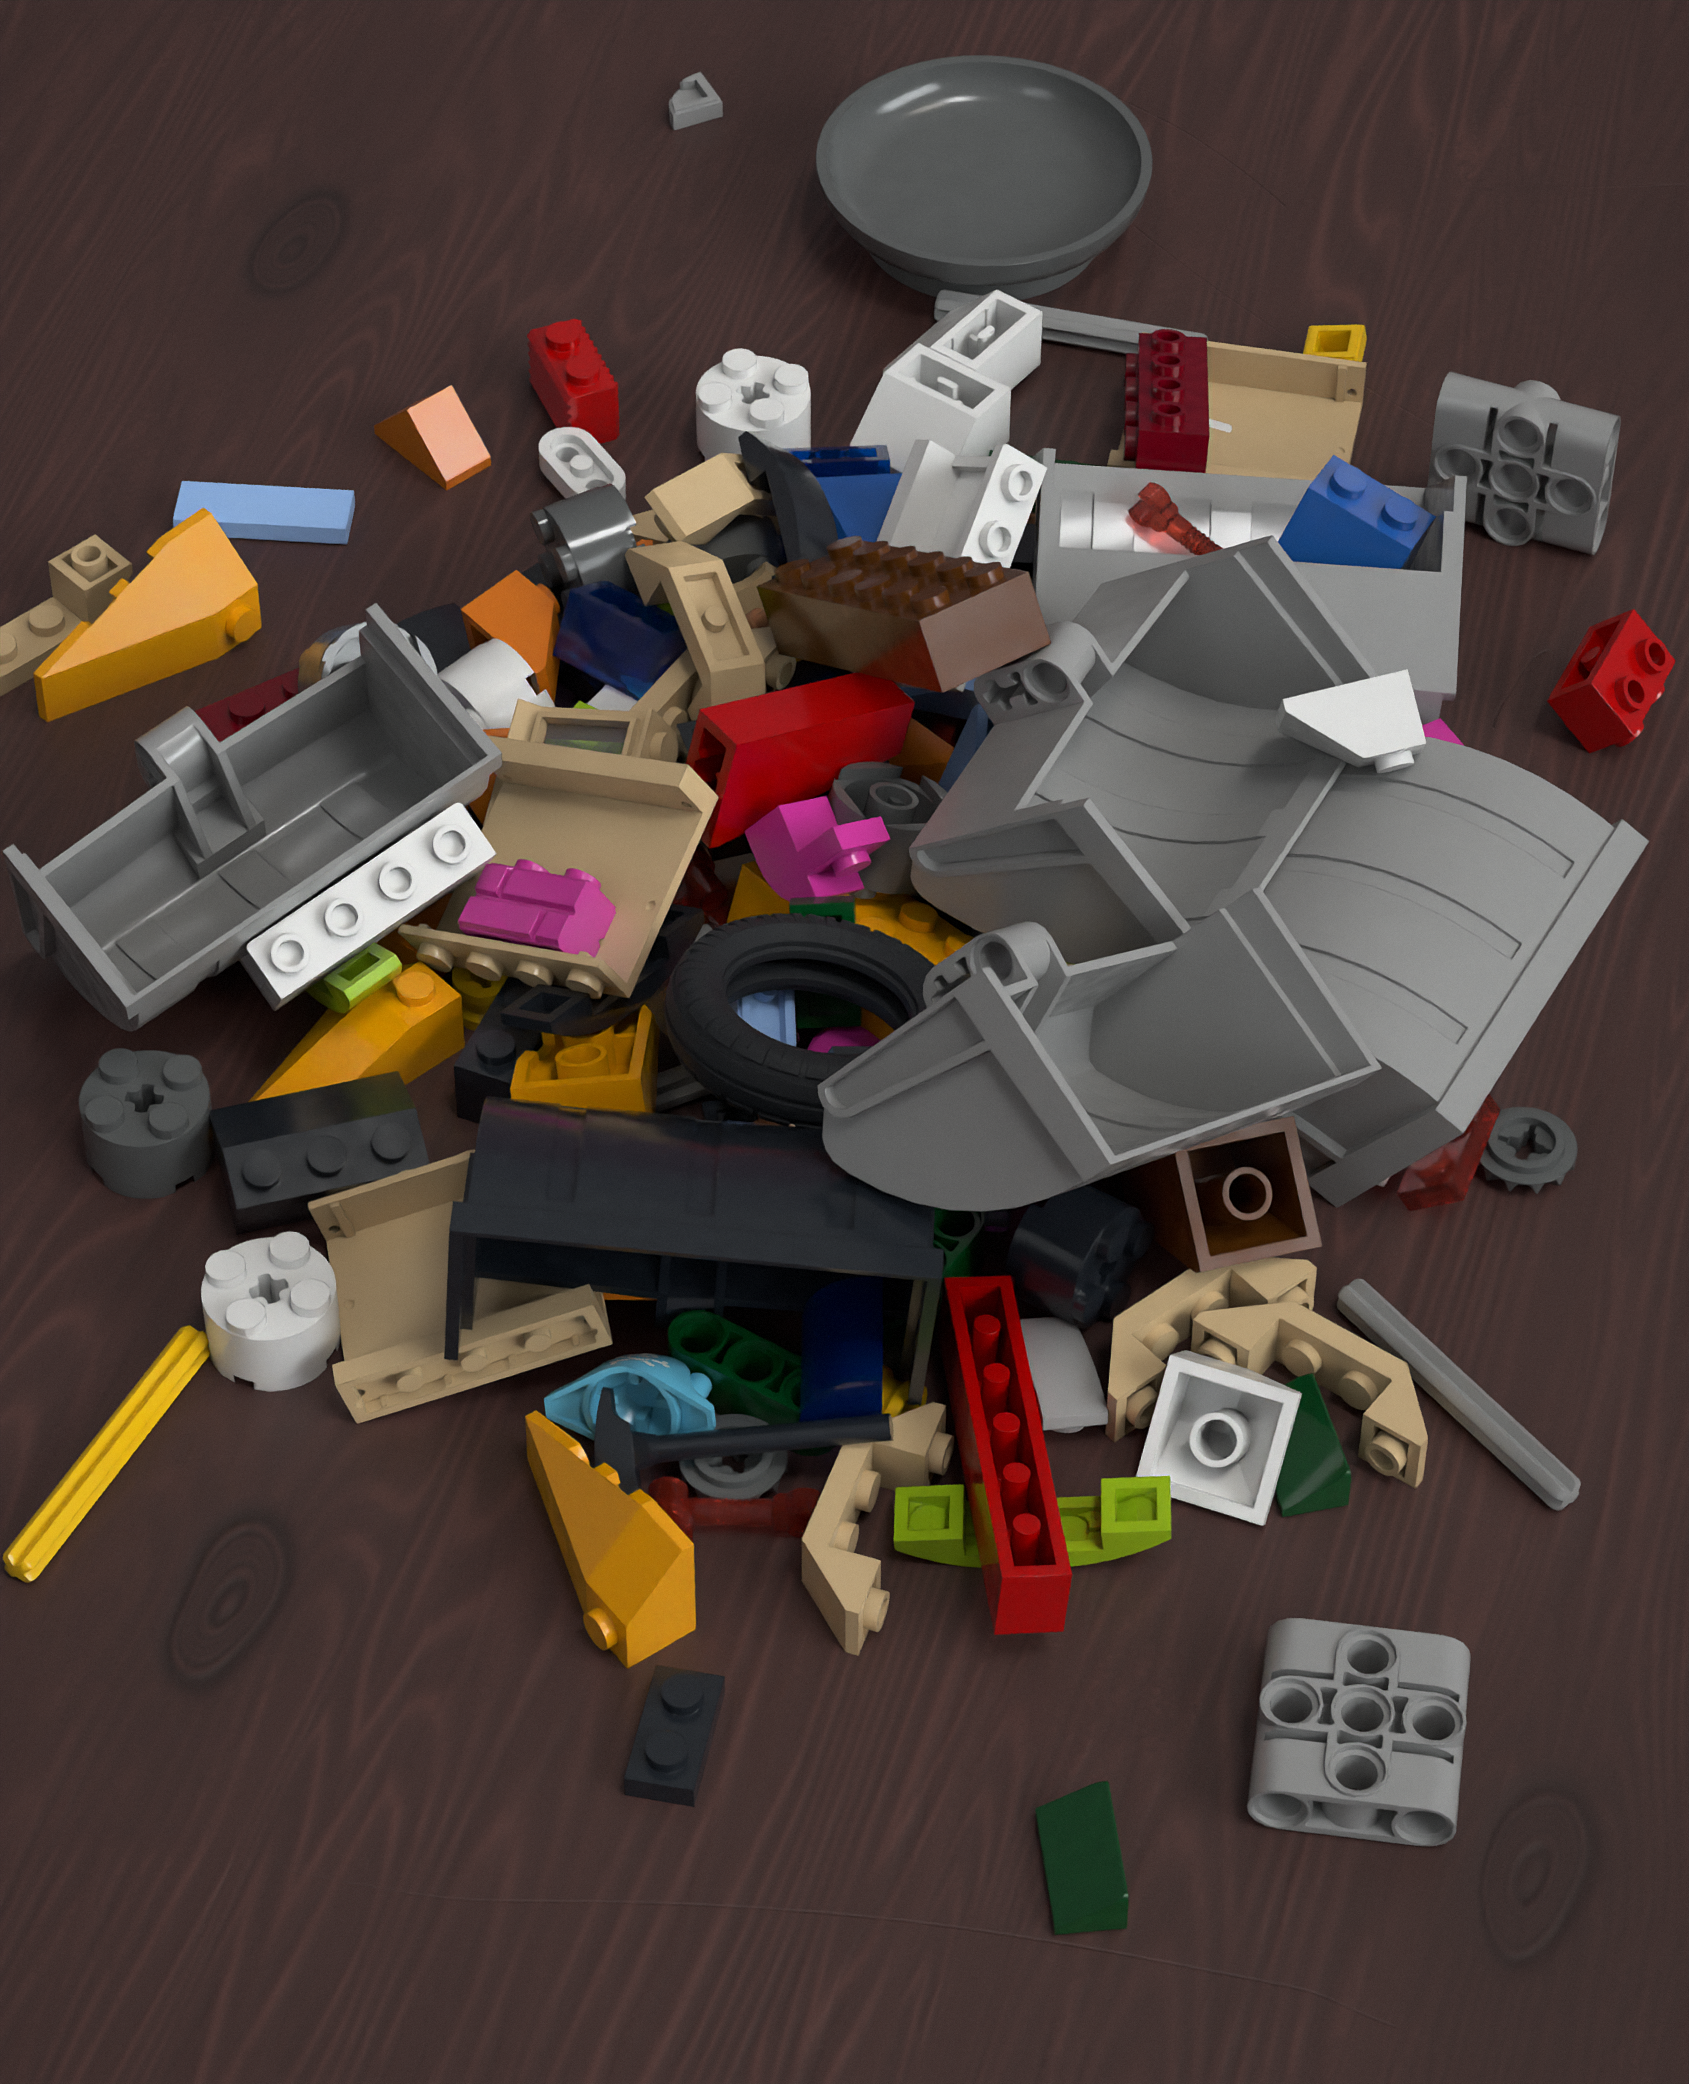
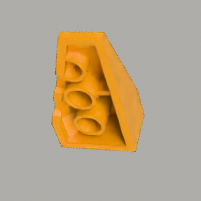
M202 508L162 535L146 551L152 560L131 583L121 578L109 591L113 600L93 624L89 621L80 622L35 670L33 677L40 718L50 722L220 658L239 643L248 640L256 631L262 628L258 584L211 512Z
M422 961L402 965L400 975L346 1013H338L328 1008L248 1102L399 1071L405 1085L465 1048L461 994Z
M661 989L634 1013L622 1021L595 1033L581 1036H561L542 1032V1047L538 1051L525 1050L516 1060L510 1087L511 1099L561 1103L562 1106L578 1108L591 1106L656 1113Z
M537 1410L526 1415L527 1459L583 1609L585 1628L598 1648L603 1651L610 1649L624 1666L629 1669L696 1629L694 1543L648 1494L638 1489L627 1495L618 1486L620 1480L615 1469L605 1462L592 1468L586 1453L578 1441Z

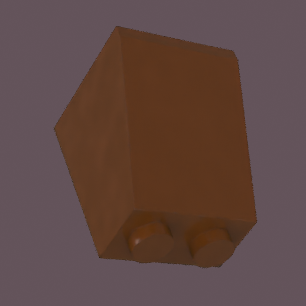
M1294 1116L1256 1123L1120 1173L1126 1203L1138 1208L1142 1213L1143 1219L1154 1224L1153 1239L1195 1273L1322 1246Z

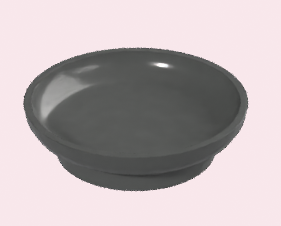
M990 55L955 56L923 61L891 71L866 83L848 96L830 115L821 131L816 150V167L823 197L839 224L860 246L870 253L875 262L886 273L904 285L937 297L939 291L943 289L983 296L994 290H999L1017 300H1024L1045 294L1068 283L1078 276L1096 256L1116 241L1136 218L1145 200L1152 175L1153 163L1151 146L1139 120L1116 96L1100 85L1083 76L1050 64L1022 58Z

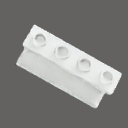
M915 439L877 541H888L889 546L900 548L915 546L917 551L926 553L942 551L944 556L953 558L970 556L974 562H1000L1002 567L1010 568L1047 467L1008 444L995 445L991 456L955 455L931 440ZM894 682L899 687L919 688L903 683ZM966 683L948 691L963 692Z
M455 803L250 941L246 947L248 954L239 961L269 1005L276 1011L372 943L378 942L400 927L401 924L406 923L480 873L485 865L489 864L494 858L496 852L463 804Z

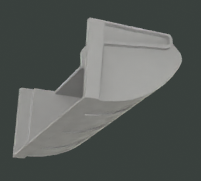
M1043 448L1032 457V459L1047 467L1036 497L1032 585L1045 625L1063 621L1072 622L1101 583L1273 535L1278 541L1313 480L1055 463L1056 449ZM1453 476L1426 488L1385 485L1436 516L1409 570L1293 562L1379 676L1408 669L1422 725L1439 719L1442 701L1453 702L1456 696L1467 476Z
M1270 535L1101 583L1072 622L1063 621L1046 625L1051 644L976 678L974 693L978 702L994 724V727L909 847V854L912 859L911 881L917 892L928 902L982 933L1024 921L1036 922L1043 926L1052 936L1065 962L1079 964L1173 941L1217 910L1231 904L1249 890L1260 886L1262 891H1264L1347 764V762L1277 731L1275 717L1282 699L1379 675L1275 537Z
M377 603L366 609L367 625L359 630V657L220 743L196 712L188 706L136 739L134 747L138 768L150 790L42 868L38 869L27 854H21L14 844L3 850L22 932L26 939L43 959L52 956L64 976L80 995L105 1018L121 1029L127 1031L137 1030L193 992L198 983L205 978L218 975L248 954L246 950L247 944L453 804L461 803L465 807L473 802L487 789L489 775L502 767L501 751Z
M1425 737L1426 745L1421 753L1412 755L1414 764L1399 770L1377 773L1375 764L1360 768L1349 763L1345 765L1263 891L1382 1067L1381 1070L1353 1087L1328 1095L1300 1109L1266 1120L1270 1121L1294 1116L1308 1183L1336 1208L1465 1132L1649 841L1626 821L1621 819L1611 825L1572 795L1523 768L1479 750L1431 737Z
M1259 886L1249 890L1225 908L1217 910L1173 941L1067 966L1052 936L1043 926L1036 922L1024 921L981 934L934 966L926 975L923 983V998L927 1007L925 1010L817 1085L819 1099L824 1107L822 1138L825 1149L833 1162L846 1172L883 1192L913 1203L946 1210L983 1212L1016 1208L1048 1199L1093 1183L1099 1179L1174 1154L1180 1150L1300 1109L1328 1095L1359 1084L1381 1070L1382 1067Z

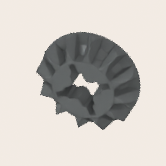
M1531 1107L1502 1109L1485 1118L1475 1132L1474 1162L1483 1165L1486 1180H1504L1509 1192L1518 1184L1528 1185L1536 1194L1545 1183L1561 1186L1566 1173L1575 1168L1578 1151L1576 1138L1564 1121L1547 1111ZM1528 1139L1533 1140L1532 1148L1534 1152L1528 1156L1527 1160L1517 1159L1515 1157L1516 1152H1519L1522 1146H1526Z
M725 1414L715 1416V1430L769 1425L761 1419L748 1415ZM787 1451L734 1455V1460L744 1462V1473L741 1474L734 1472L729 1465L722 1466L723 1457L679 1461L683 1484L691 1485L695 1488L700 1502L711 1497L719 1499L727 1510L733 1501L747 1500L755 1506L761 1494L765 1492L777 1493L780 1479L787 1472L788 1454Z

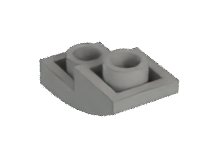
M1056 1316L1021 1319L1020 1323L1042 1430L1073 1433L1080 1431L1084 1426L1108 1424V1409L1100 1380L1078 1326Z

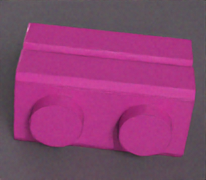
M518 859L514 867L497 863H487L474 887L476 895L475 897H469L458 922L459 928L468 936L577 955L580 951L588 952L595 958L600 948L599 940L600 938H605L616 914V907L600 891L601 883L584 871L568 868L564 876L551 874L545 868L532 861Z

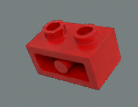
M1632 609L1589 627L1547 702L1589 754L1613 744L1616 747H1622L1632 742L1644 729L1643 720L1651 705L1664 693L1665 686L1663 684L1676 660L1636 610Z

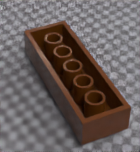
M851 536L828 545L826 548L828 555L809 562L808 559H799L781 565L774 570L776 578L756 586L779 654L944 693L1051 644L1029 572L1002 567L1000 562H974L970 556L953 558L944 556L942 551L926 553L917 551L915 546L900 548L889 546L888 541L868 542L863 541L861 536Z

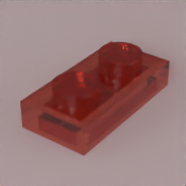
M1490 1094L1487 1095L1463 1134L1407 1167L1396 1194L1409 1211L1464 1200L1500 1113V1108Z

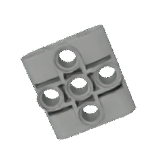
M1449 372L1442 384L1436 406L1427 487L1453 476H1467L1465 521L1484 526L1488 535L1495 541L1504 545L1518 546L1525 544L1530 539L1595 555L1607 522L1621 417L1562 401L1553 388L1540 381L1528 380L1520 382L1516 387L1512 388L1463 374Z
M1287 1618L1271 1625L1266 1639L1247 1802L1248 1812L1252 1818L1265 1826L1277 1829L1414 1846H1437L1453 1839L1457 1827L1463 1744L1467 1724L1466 1709L1471 1661L1470 1650L1461 1641L1439 1634L1305 1618Z

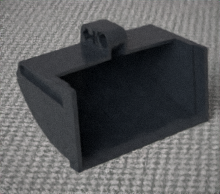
M487 1096L482 1109L475 1153L470 1152L463 1202L453 1201L448 1246L444 1359L458 1360L462 1329L472 1330L479 1278L569 1289L589 1284L594 1292L657 1299L655 1328L668 1329L673 1319L681 1313L691 1310H705L723 1317L724 1306L902 1319L899 1372L909 1373L907 1404L921 1406L943 1271L944 1249L933 1248L935 1207L913 1203L883 1192L846 1172L833 1162L827 1153L822 1138L823 1129L723 1119L720 1122L695 1119L692 1116L591 1106L578 1108L562 1106L561 1103Z

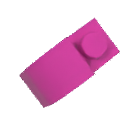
M827 796L780 805L744 831L763 877L779 896L789 902L791 898L842 896L863 890L864 885L858 871L872 863L869 857L871 853L891 840L881 816L838 825Z

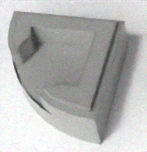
M701 72L683 79L680 82V89L669 100V120L673 130L723 117L722 100Z

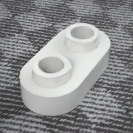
M561 427L549 431L541 438L539 442L540 469L565 498L594 487L612 484L618 489L624 500L626 499L624 471L590 433L575 427Z

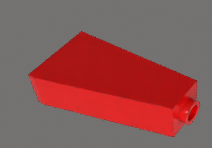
M852 673L699 709L686 764L719 797L700 840L709 848L721 846L744 834L745 830L776 807L809 800L830 790L834 778L836 780L839 778L840 771L845 766L858 762L883 763L900 754L915 701L893 681L861 673Z

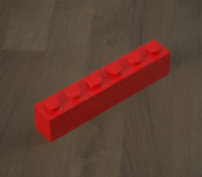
M1011 1276L944 1278L937 1336L994 1635L1064 1632L1072 1571Z

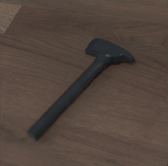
M603 1387L596 1415L594 1438L595 1467L605 1462L615 1469L620 1480L619 1488L627 1495H630L638 1489L642 1490L640 1470L655 1464H661V1462L892 1441L894 1437L893 1421L891 1414L886 1413L656 1435L635 1431L631 1423L620 1418L616 1411L614 1390Z

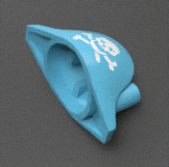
M650 1353L622 1355L604 1362L587 1374L558 1388L544 1398L547 1419L592 1440L595 1438L596 1415L603 1387L614 1390L615 1406L619 1417L631 1423L635 1431L666 1435L715 1430L716 1427L714 1406L706 1400L712 1390L711 1380L706 1375L698 1372L690 1375V1370L686 1364L665 1355Z

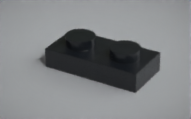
M661 1665L655 1666L624 1776L625 1795L690 1807L695 1806L725 1695V1676Z

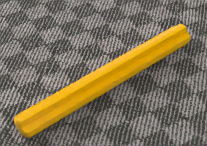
M187 1325L181 1327L4 1552V1569L10 1576L18 1577L23 1582L29 1583L34 1581L208 1358L210 1355L209 1341L204 1331H197L192 1326Z

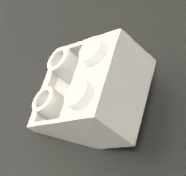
M994 290L947 313L883 369V374L916 344L920 343L1010 387L1012 390L1041 364L1043 312L999 290Z
M918 343L884 372L850 443L849 455L886 474L903 473L915 439L931 440L955 455L989 456L990 450H994L995 445L1006 444L1009 441L1011 388Z

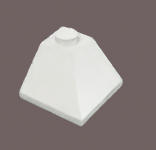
M1408 669L1282 699L1275 717L1277 731L1358 768L1375 764L1377 773L1391 772L1413 765L1412 755L1421 753L1426 745Z
M1188 1350L1171 1354L1136 1477L1170 1476L1172 1498L1255 1524L1265 1525L1302 1393L1250 1369Z

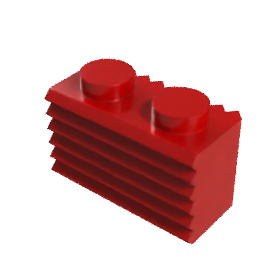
M570 319L532 329L527 334L529 339L527 345L530 349L528 355L531 358L528 361L531 366L528 370L531 374L529 380L556 428L575 427L585 430L599 444L616 440L620 435L618 382L614 381V375L610 374V368H606V361H602V355L598 354V348L594 347V341L590 340V334L586 333V327L582 326V321Z

